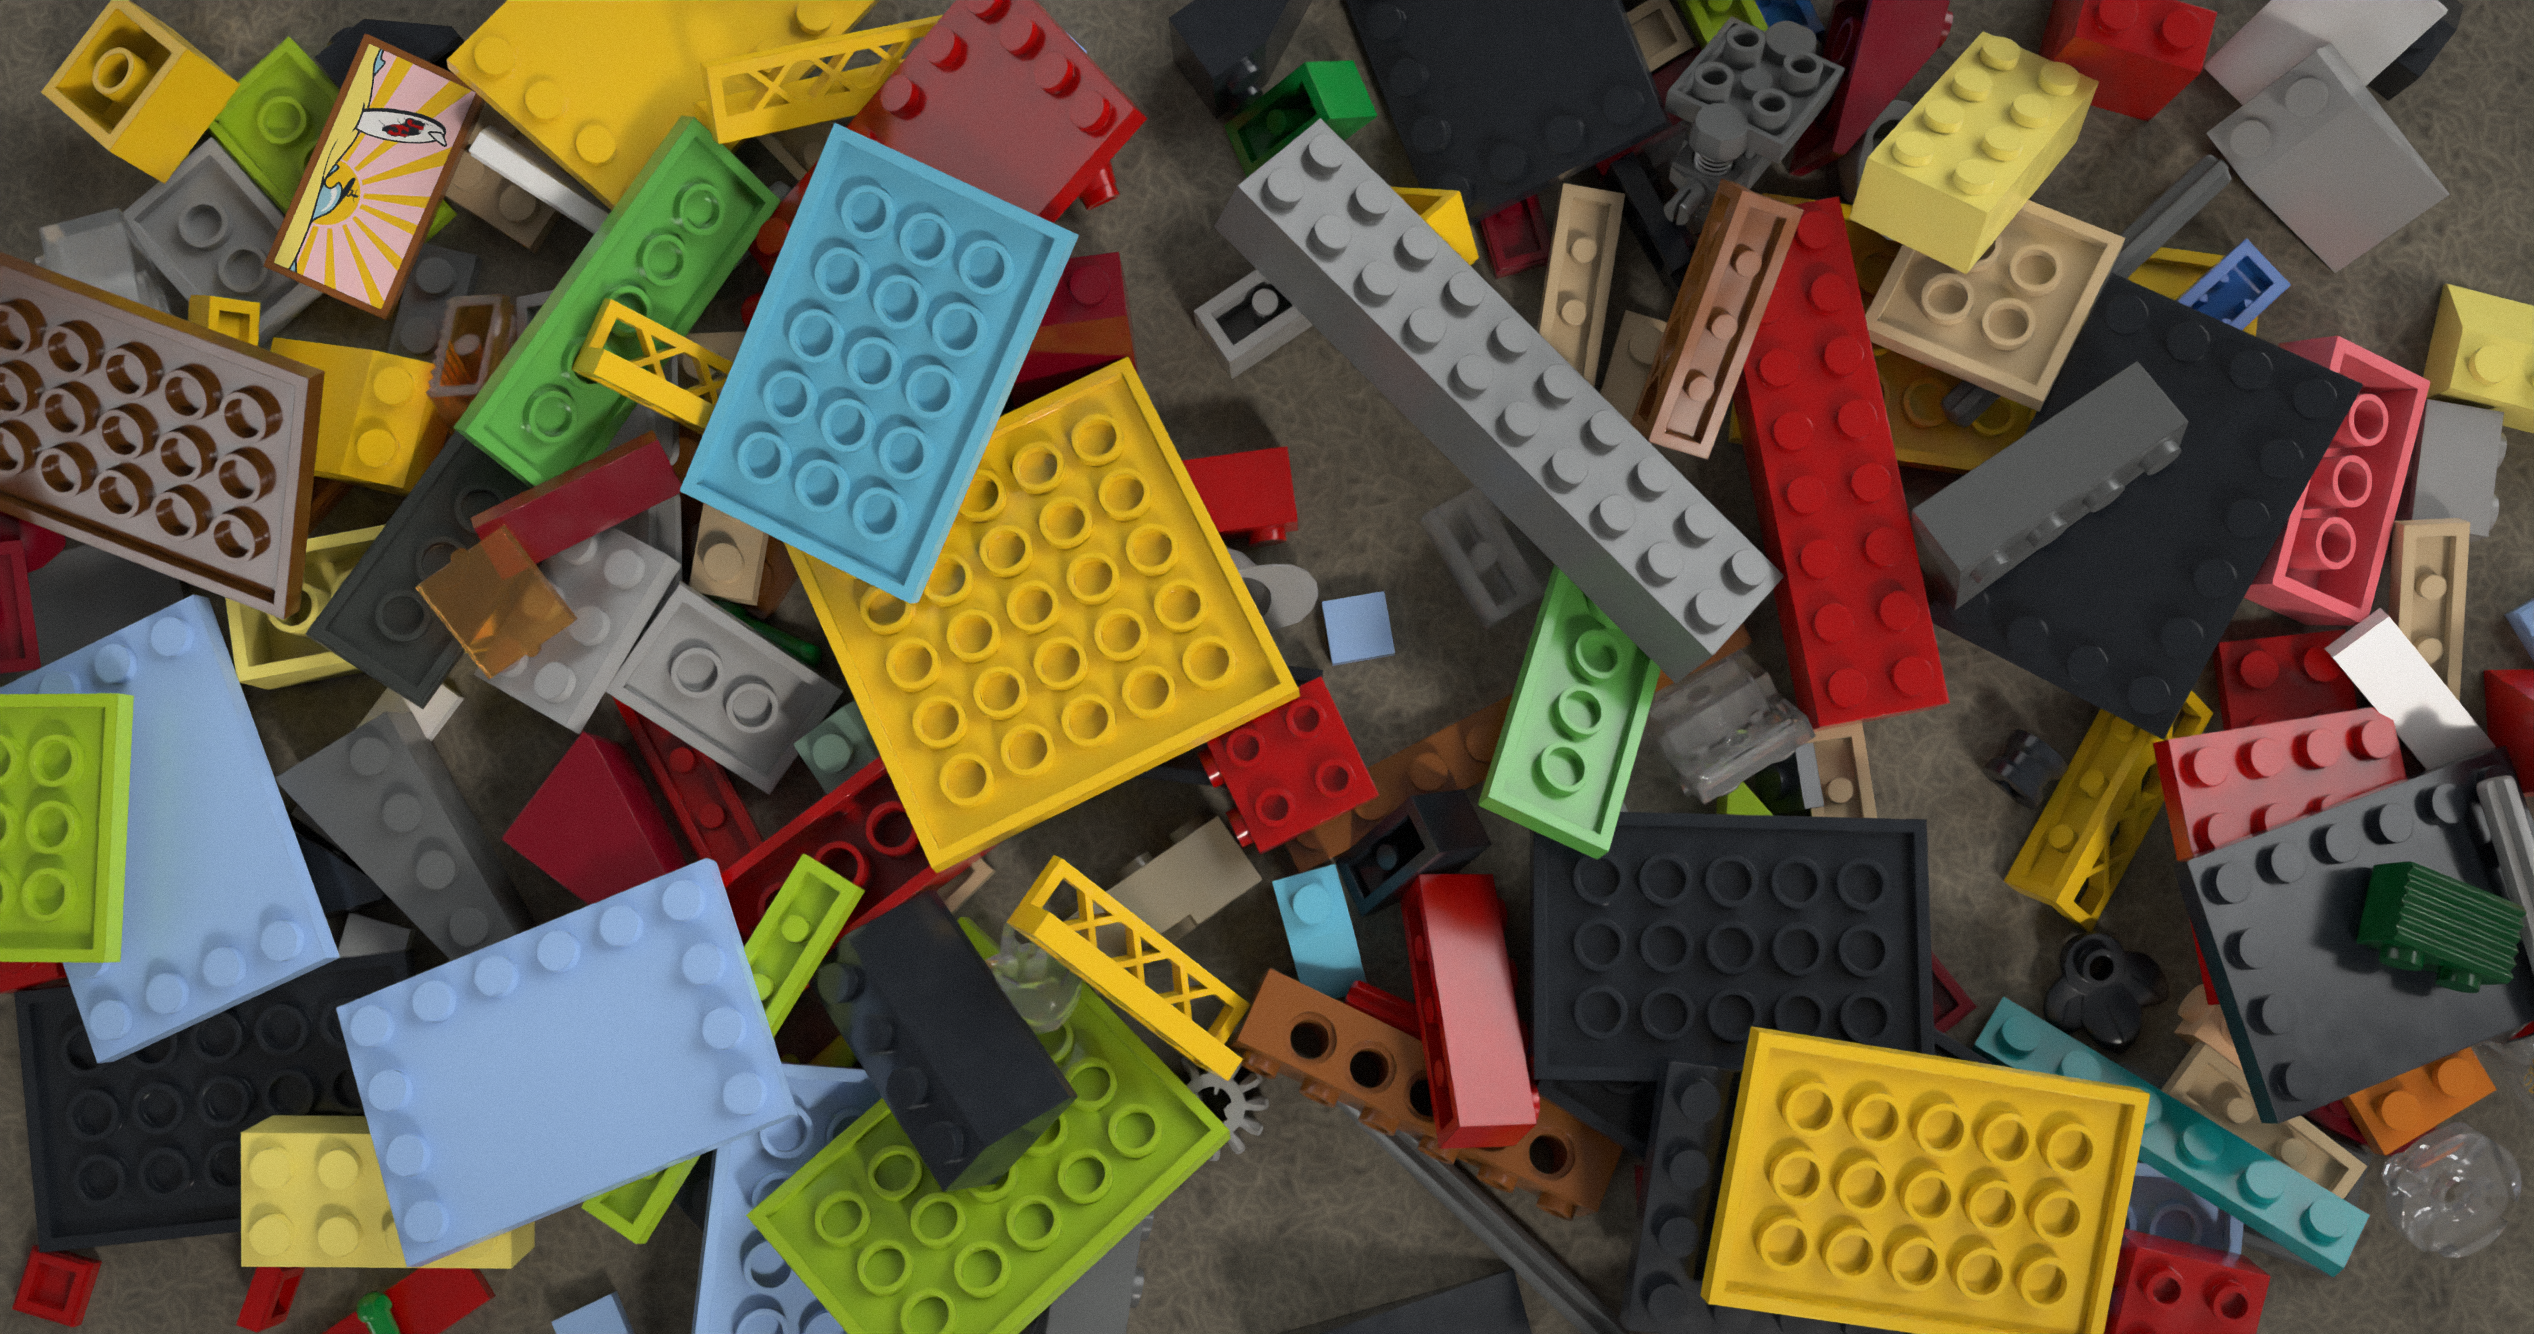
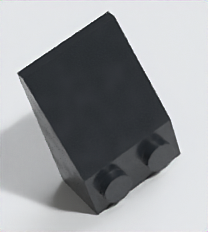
M1194 0L1168 18L1173 61L1216 119L1229 110L1233 115H1238L1263 95L1261 88L1267 85L1312 0Z

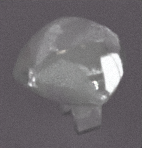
M1005 921L1000 952L984 961L994 974L1008 1002L1026 1020L1034 1033L1041 1034L1056 1031L1070 1018L1077 1007L1082 990V979L1033 942L1021 945L1014 937L1015 929Z

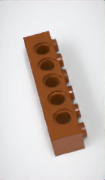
M1271 968L1260 978L1249 1002L1250 1007L1244 1014L1229 1046V1049L1242 1055L1241 1058L1243 1060L1240 1064L1243 1067L1269 1079H1275L1279 1072L1302 1083L1299 1093L1321 1105L1334 1108L1337 1101L1361 1111L1358 1121L1377 1132L1394 1136L1398 1129L1420 1140L1417 1149L1425 1155L1451 1165L1454 1164L1456 1158L1479 1168L1476 1176L1479 1180L1496 1189L1513 1193L1515 1186L1539 1197L1536 1206L1552 1216L1566 1221H1573L1575 1215L1581 1217L1598 1212L1622 1152V1147L1540 1098V1113L1537 1125L1515 1146L1439 1149L1434 1115L1428 1117L1419 1114L1410 1102V1090L1414 1083H1423L1429 1086L1421 1040ZM1306 1027L1316 1033L1320 1040V1053L1316 1059H1305L1295 1053L1290 1043V1035L1293 1028ZM1354 1055H1365L1371 1058L1377 1065L1379 1079L1374 1088L1363 1087L1353 1079L1350 1072V1063ZM1534 1139L1546 1142L1553 1151L1554 1164L1548 1174L1538 1171L1530 1161L1529 1148Z

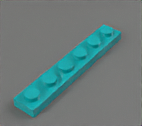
M2003 996L1971 1048L1973 1052L1998 1066L2136 1087L2149 1093L2150 1099L2138 1155L2139 1160L2331 1277H2335L2344 1269L2370 1216L2369 1214Z

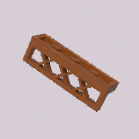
M1721 178L1630 422L1648 442L1708 460L1801 219L1803 209L1755 193L1741 184Z

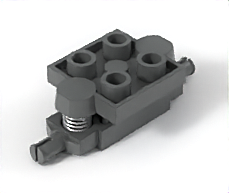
M1731 16L1668 90L1664 110L1693 123L1690 132L1683 139L1681 152L1672 162L1669 180L1679 190L1664 206V213L1669 221L1673 222L1677 217L1676 224L1684 225L1689 221L1691 215L1701 203L1712 205L1721 178L1741 184L1750 190L1772 161L1777 164L1781 162L1840 88L1845 68L1822 58L1824 54L1823 46L1816 40V35L1812 30L1793 21H1781L1774 23L1764 32Z

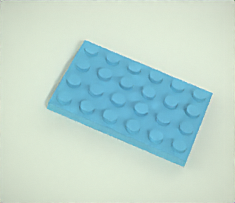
M834 123L680 491L908 603H918L1079 235Z

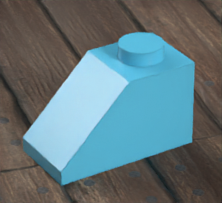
M1333 864L1272 881L1299 982L1333 999L1346 996L1354 981L1361 980L1367 983L1336 865Z

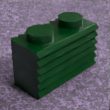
M2412 861L2373 865L2357 943L2379 950L2378 960L2385 965L2409 971H2421L2424 968L2426 971L2436 972L2435 983L2441 987L2464 993H2479L2481 985L2508 984L2514 978L2510 971L2517 965L2513 958L2519 952L2516 944L2522 939L2519 931L2525 925L2521 919L2527 914V911L2519 904Z

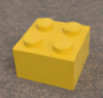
M111 0L41 93L108 151L165 184L181 162L187 158L190 150L216 116L223 111L227 102L241 84L175 30L132 1Z

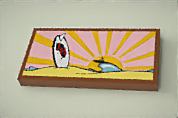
M365 33L263 267L379 318L390 321L486 101L455 74Z

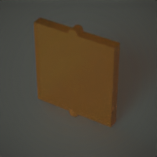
M505 525L470 549L458 548L451 554L452 561L415 587L488 679H491L525 655L535 657L542 650L541 644L578 619Z

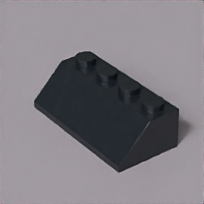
M927 890L844 935L821 961L808 982L943 1192L996 1184L1078 1097L936 890Z

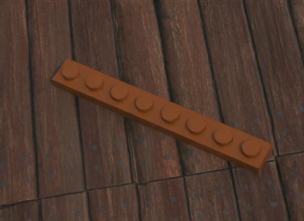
M1742 623L1710 659L1687 676L1753 643L1744 624ZM1662 670L1660 671L1654 693L1674 684ZM1513 694L1366 768L1379 793L1376 799L1284 843L1299 874L1349 850L1410 796L1460 789L1466 790L1486 780Z

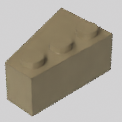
M1201 814L1189 820L1169 836L1175 844L1155 859L1152 858L1148 851L1143 853L1116 873L1121 882L1106 891V893L1173 945L1263 881L1218 815L1209 822H1206ZM1078 900L1064 910L1068 917L1064 921L1079 918ZM1093 903L1094 914L1105 912ZM1115 922L1095 927L1097 948L1110 958L1127 955L1125 927ZM1081 930L1075 931L1079 935H1081ZM1141 940L1142 951L1153 949Z

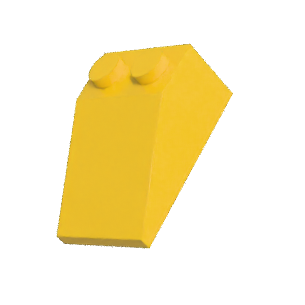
M273 337L270 348L271 352L325 371L314 476L407 497L444 446L461 381L437 364L369 349Z

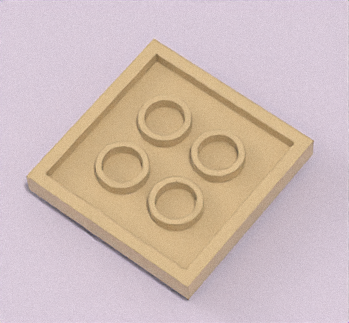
M2028 200L1967 274L1902 244L1865 315L1871 342L2040 412L2122 249L2125 238Z

